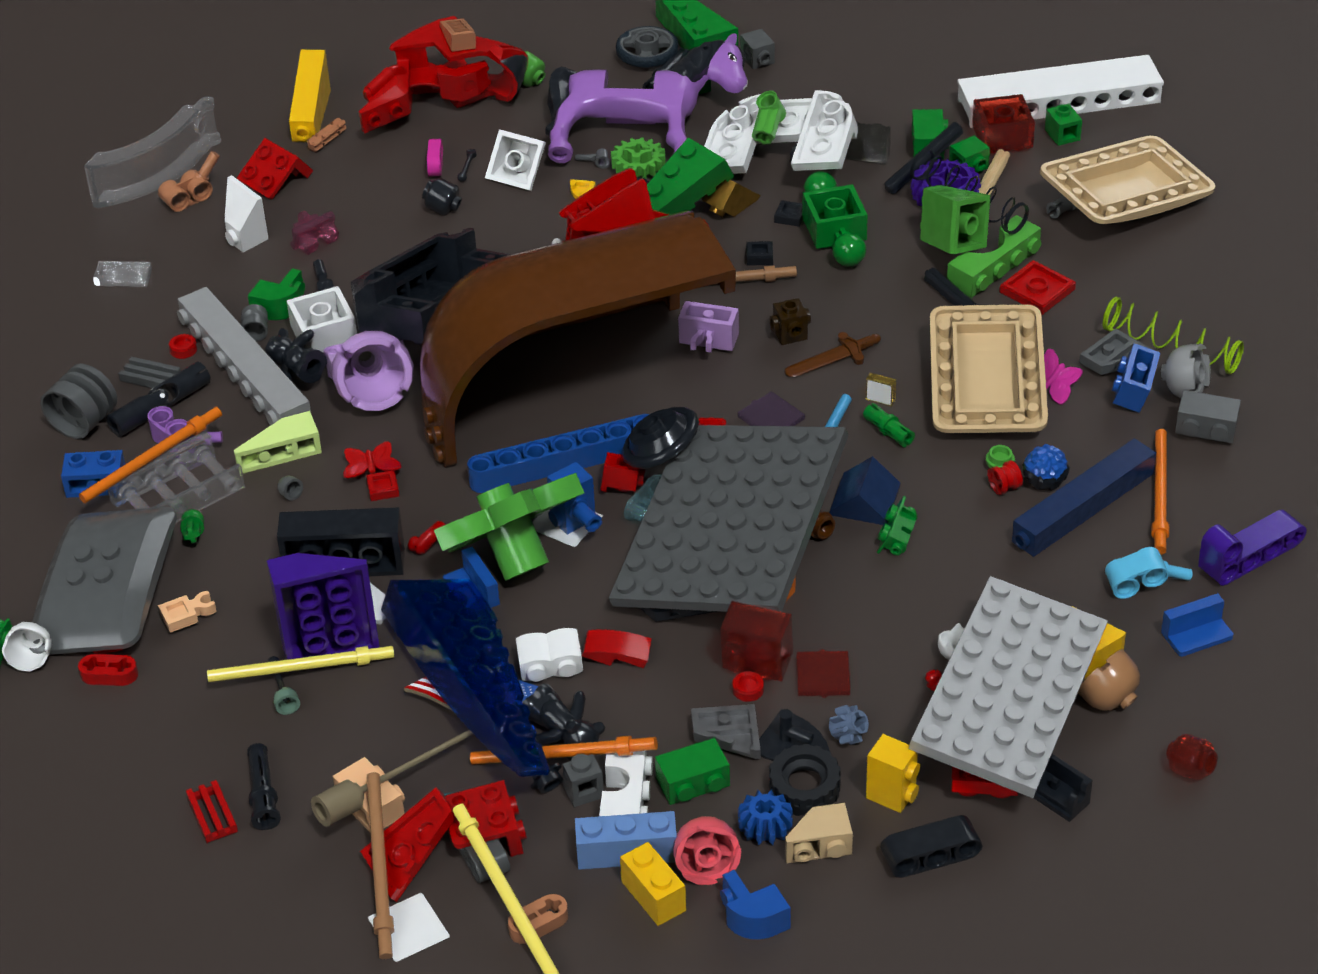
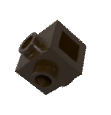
M796 298L773 303V315L769 318L770 326L781 345L808 340V324L811 323V315L809 309L803 307L800 299Z

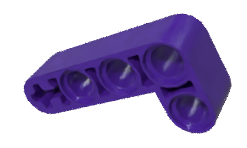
M1278 510L1234 535L1217 524L1209 528L1202 538L1198 565L1216 582L1224 586L1296 547L1304 539L1307 529L1285 510Z

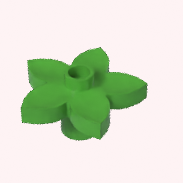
M576 473L533 490L531 488L516 494L513 493L510 483H506L476 496L481 511L439 527L434 532L442 551L447 550L448 553L487 537L504 580L507 581L549 563L532 519L542 515L544 511L584 494V490Z

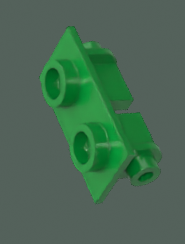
M905 496L901 498L897 505L892 503L886 512L884 519L888 523L882 526L877 536V539L880 540L877 550L878 554L884 547L889 549L894 555H900L906 551L911 536L910 533L917 520V513L913 507H906L904 505Z

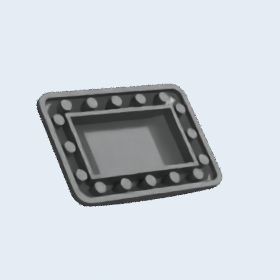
M162 506L87 513L74 517L68 523L49 566L32 623L42 626L50 634L52 639L50 654L124 649L131 647L140 639L177 520V515L171 507ZM40 639L35 640L33 643L38 644ZM45 643L39 648H29L36 654L46 652Z

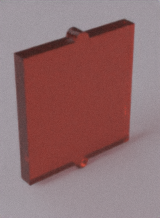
M821 649L820 651L797 652L798 696H821L826 698L827 696L850 695L848 651H825Z

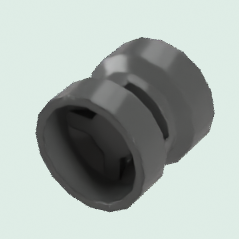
M248 305L241 312V326L256 342L263 340L268 333V312L261 305Z

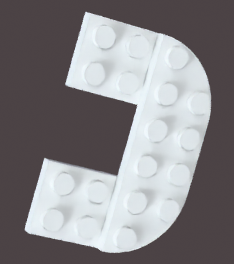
M815 90L813 98L780 100L786 110V116L779 122L775 139L771 143L798 142L791 161L793 170L842 169L851 139H857L858 135L857 122L849 103H845L842 97L836 93ZM761 94L739 101V106L734 107L730 113L725 110L712 125L704 145L707 149L726 159L733 174L747 172L756 144H762L755 141L752 137L759 111L756 100Z

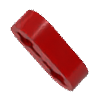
M89 654L84 656L78 663L80 677L86 684L125 686L132 684L138 678L136 661L128 655Z

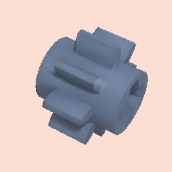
M844 705L835 708L837 716L830 717L829 719L831 735L839 740L841 745L846 743L852 745L862 742L861 734L868 732L869 726L866 714L858 710L857 705L850 707Z

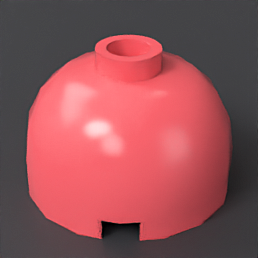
M700 816L691 819L680 828L674 841L673 855L677 868L686 880L697 885H713L718 883L715 879L723 878V874L736 870L740 864L741 848L736 833L725 821L716 817Z

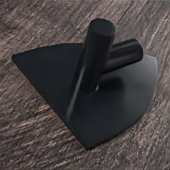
M788 709L780 710L759 739L761 757L772 761L776 755L781 753V750L791 748L792 745H817L821 749L830 752L828 744L820 731L810 722L793 714Z

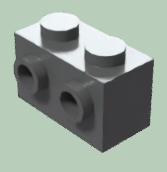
M1184 390L1178 410L1175 433L1233 443L1241 400Z

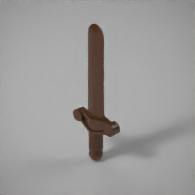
M840 332L838 334V341L842 345L785 368V374L789 377H796L848 356L854 360L855 364L861 365L864 363V355L861 350L878 344L881 337L875 333L871 336L855 340L849 337L846 332Z

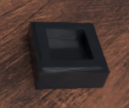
M781 200L774 215V223L800 227L803 220L802 203Z
M773 241L746 242L747 266L773 265Z

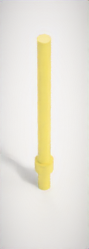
M368 646L355 647V651L207 670V679L209 683L357 663V666L370 664V661L394 658L393 646L371 649Z

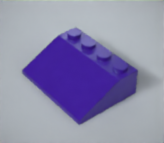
M295 553L267 560L282 647L286 660L355 651V647L368 646L369 649L380 647L366 559Z

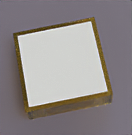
M869 373L866 378V400L892 407L896 400V379Z

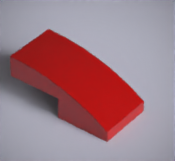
M588 630L582 656L609 666L612 665L614 659L644 668L648 662L652 638L617 630Z

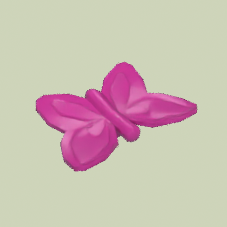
M1049 348L1044 354L1046 390L1050 387L1049 393L1052 400L1058 405H1063L1070 396V385L1078 381L1083 374V370L1071 366L1065 368L1064 363L1059 364V358L1055 351Z

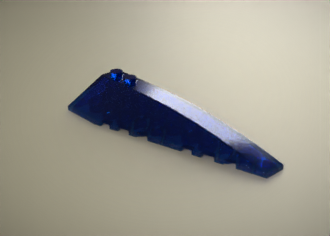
M470 579L390 580L381 611L417 665L447 705L467 728L519 777L548 775L550 768L542 745L536 742L537 731L535 725H530L528 719L530 711L528 705H523L524 694L513 664L508 662L510 654L508 648L503 647V634L501 629L496 627L498 621L496 614Z

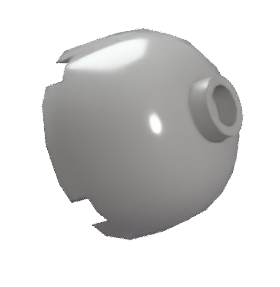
M1182 345L1173 350L1168 356L1166 364L1162 365V380L1166 381L1173 395L1182 398L1184 390L1202 393L1203 388L1210 385L1209 355H1203L1202 349H1206L1205 345Z

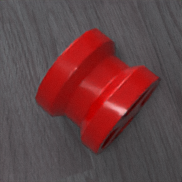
M1012 460L1004 462L1002 467L994 466L988 470L989 484L998 495L1007 493L1009 488L1017 489L1023 485L1021 470Z

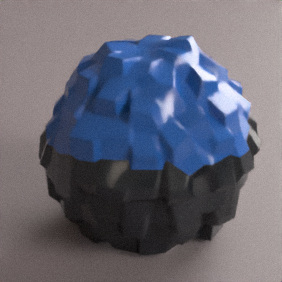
M1048 444L1034 448L1022 464L1023 475L1032 486L1038 490L1050 489L1051 491L1059 487L1063 480L1067 479L1070 467L1067 464L1068 461L1065 458V454L1059 448Z

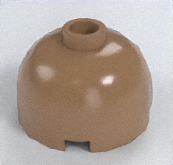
M1121 649L1111 655L1106 660L1107 663L1100 669L1096 668L1079 689L1078 694L1088 704L1098 710L1112 711L1119 706L1126 709L1138 697L1134 693L1140 684L1138 667L1129 655Z

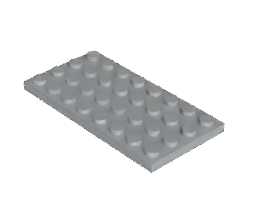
M990 576L915 730L908 749L1034 798L1108 620Z

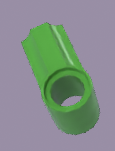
M766 91L756 100L759 111L752 132L753 139L763 145L771 144L772 140L775 139L779 122L786 116V110L776 92Z

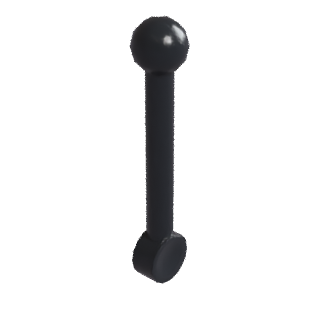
M468 149L466 151V162L462 172L457 175V179L460 182H464L467 179L466 173L471 160L477 156L475 149Z

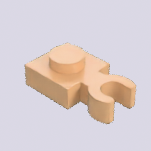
M209 591L200 592L192 600H189L187 595L158 605L159 613L170 633L198 623L197 616L199 615L209 616L217 612L215 602L211 601Z

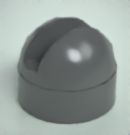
M284 476L279 480L277 490L281 496L292 501L302 494L303 483L294 476Z

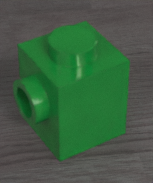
M1069 103L1046 109L1044 130L1057 146L1080 141L1082 118Z
M975 135L950 145L949 161L958 160L960 164L967 163L968 167H974L976 173L989 167L990 147Z

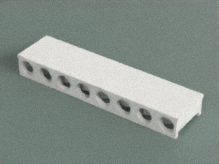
M1149 55L957 80L958 102H962L969 118L970 128L1045 118L1048 103L1053 106L1070 104L1072 100L1082 103L1078 107L1072 106L1077 114L1160 103L1162 85H1164V81ZM1152 87L1155 94L1151 97H1144L1143 92L1147 88ZM1122 94L1130 98L1123 101L1119 99V95ZM1098 97V98H1100V99H1102V100H1107V101L1104 102V103L1098 104V103L1095 102V98ZM1024 106H1026L1027 108L1032 109L1034 111L1031 113H1024L1022 109ZM1002 109L1003 111L1010 114L1007 116H1000L998 114V111ZM978 112L986 117L979 120L974 118V114Z

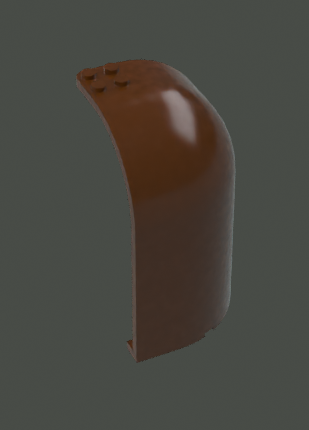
M682 211L504 256L472 270L461 278L446 293L435 308L428 322L421 347L420 381L423 417L426 427L424 432L427 443L434 445L433 452L437 463H443L444 467L457 464L455 416L460 398L479 369L511 343L524 337L662 301L665 302L669 311L680 309V293L716 283L719 284L724 294L735 292L736 269L703 219L700 217L694 218V212Z

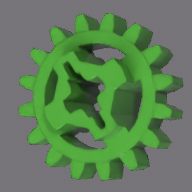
M643 137L636 140L630 138L628 143L621 141V146L615 145L614 151H611L612 169H616L617 174L632 168L638 178L642 176V178L647 179L648 174L655 176L656 171H659L666 163L665 148H661L660 143L653 144V139L646 142Z

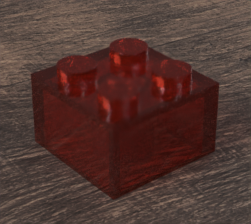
M1023 94L973 100L972 126L977 138L990 147V153H996L999 149L1019 151L1033 148L1035 121Z
M731 601L720 628L723 668L736 673L751 671L759 674L763 679L782 682L793 655L792 614Z

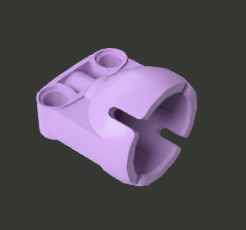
M364 331L351 336L342 344L329 346L323 350L327 359L328 377L332 378L339 395L347 403L351 402L353 407L363 411H381L394 406L404 397L402 391H408L413 381L414 365L407 348L403 344V340L399 341L393 335L383 331ZM369 351L372 353L369 360H359L362 352Z

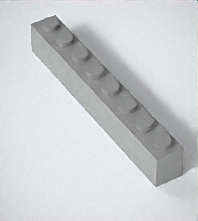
M207 287L178 298L180 310H177V315L181 324L189 327L192 336L202 342L205 351L214 356L217 365L220 368L224 367L230 380L233 383H238L245 397L249 396L252 399L258 412L262 411L265 414L270 426L284 417L307 411L311 413L309 400Z

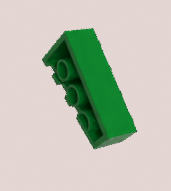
M688 137L647 184L652 209L669 215L692 210L695 207V202L706 194L710 196L717 190L716 186L724 180L728 182L734 177L726 159Z

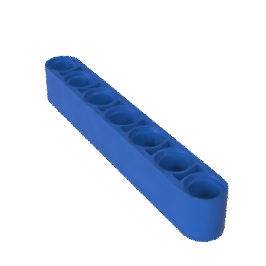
M649 414L628 417L472 456L467 462L470 488L474 492L484 493L506 483L514 486L546 478L574 462H577L582 468L605 463L607 452L622 455L621 451L626 438L636 424Z

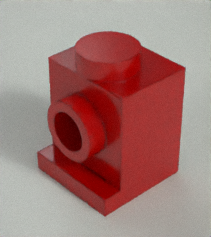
M607 452L600 491L606 492L607 487H611L621 492H636L637 486L643 487L645 469H634L624 463L621 454Z

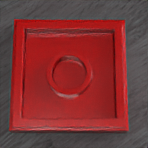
M1032 260L1000 285V293L1022 305L1037 307L1041 315H1043L1073 292L1076 288V282Z

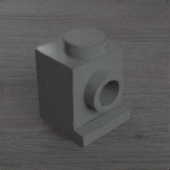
M577 754L571 761L562 764L564 776L562 785L573 807L601 799L602 791H604L603 775L593 754L588 756ZM590 783L592 788L579 792V785Z

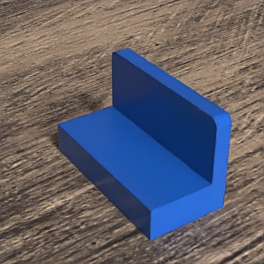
M471 546L461 550L463 568L443 575V582L465 615L469 617L500 605L498 583L475 549Z
M1218 593L1164 611L1161 634L1180 657L1233 639V632L1222 619L1224 600Z

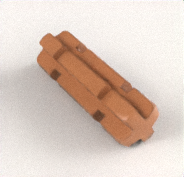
M336 118L307 140L308 149L317 152L345 131L347 128L345 120Z

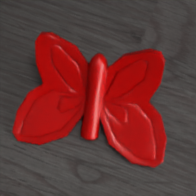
M389 441L376 446L372 452L371 450H366L364 453L354 448H346L344 451L346 461L349 463L343 472L344 478L364 474L366 470L373 474L377 468L385 471L402 468L400 462L391 457L392 447Z

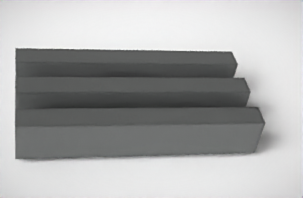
M131 356L129 359L130 364L126 363L124 366L125 371L121 370L118 374L120 381L154 388L180 372L181 369L180 367Z

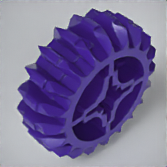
M937 159V161L934 162L933 168L930 171L929 175L936 169L937 165L939 164V159ZM947 159L946 161H941L938 170L929 177L931 186H945L950 170L958 165L960 167L959 175L949 187L965 190L968 181L972 177L978 176V183L973 192L979 193L978 189L981 188L979 173L975 172L974 167H968L967 163L960 164L958 160L949 161ZM930 161L927 162V165H920L919 169L915 170V177L921 176L926 171ZM955 168L952 171L951 175L949 176L947 185L956 176L958 168ZM912 178L913 200L917 201L918 206H922L923 188L929 187L927 179L920 181ZM974 178L970 182L967 188L968 191L972 190L973 186L975 185L976 178Z

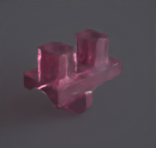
M306 211L298 213L299 222L293 224V241L290 242L294 250L301 248L309 255L318 249L319 242L317 239L322 237L327 244L338 240L339 231L334 224L335 215L332 211L319 217L316 213L310 216Z

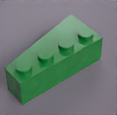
M655 0L656 17L668 31L676 36L678 44L684 50H691L704 42L725 41L728 36L734 33L737 34L736 45L738 46V27L699 1Z

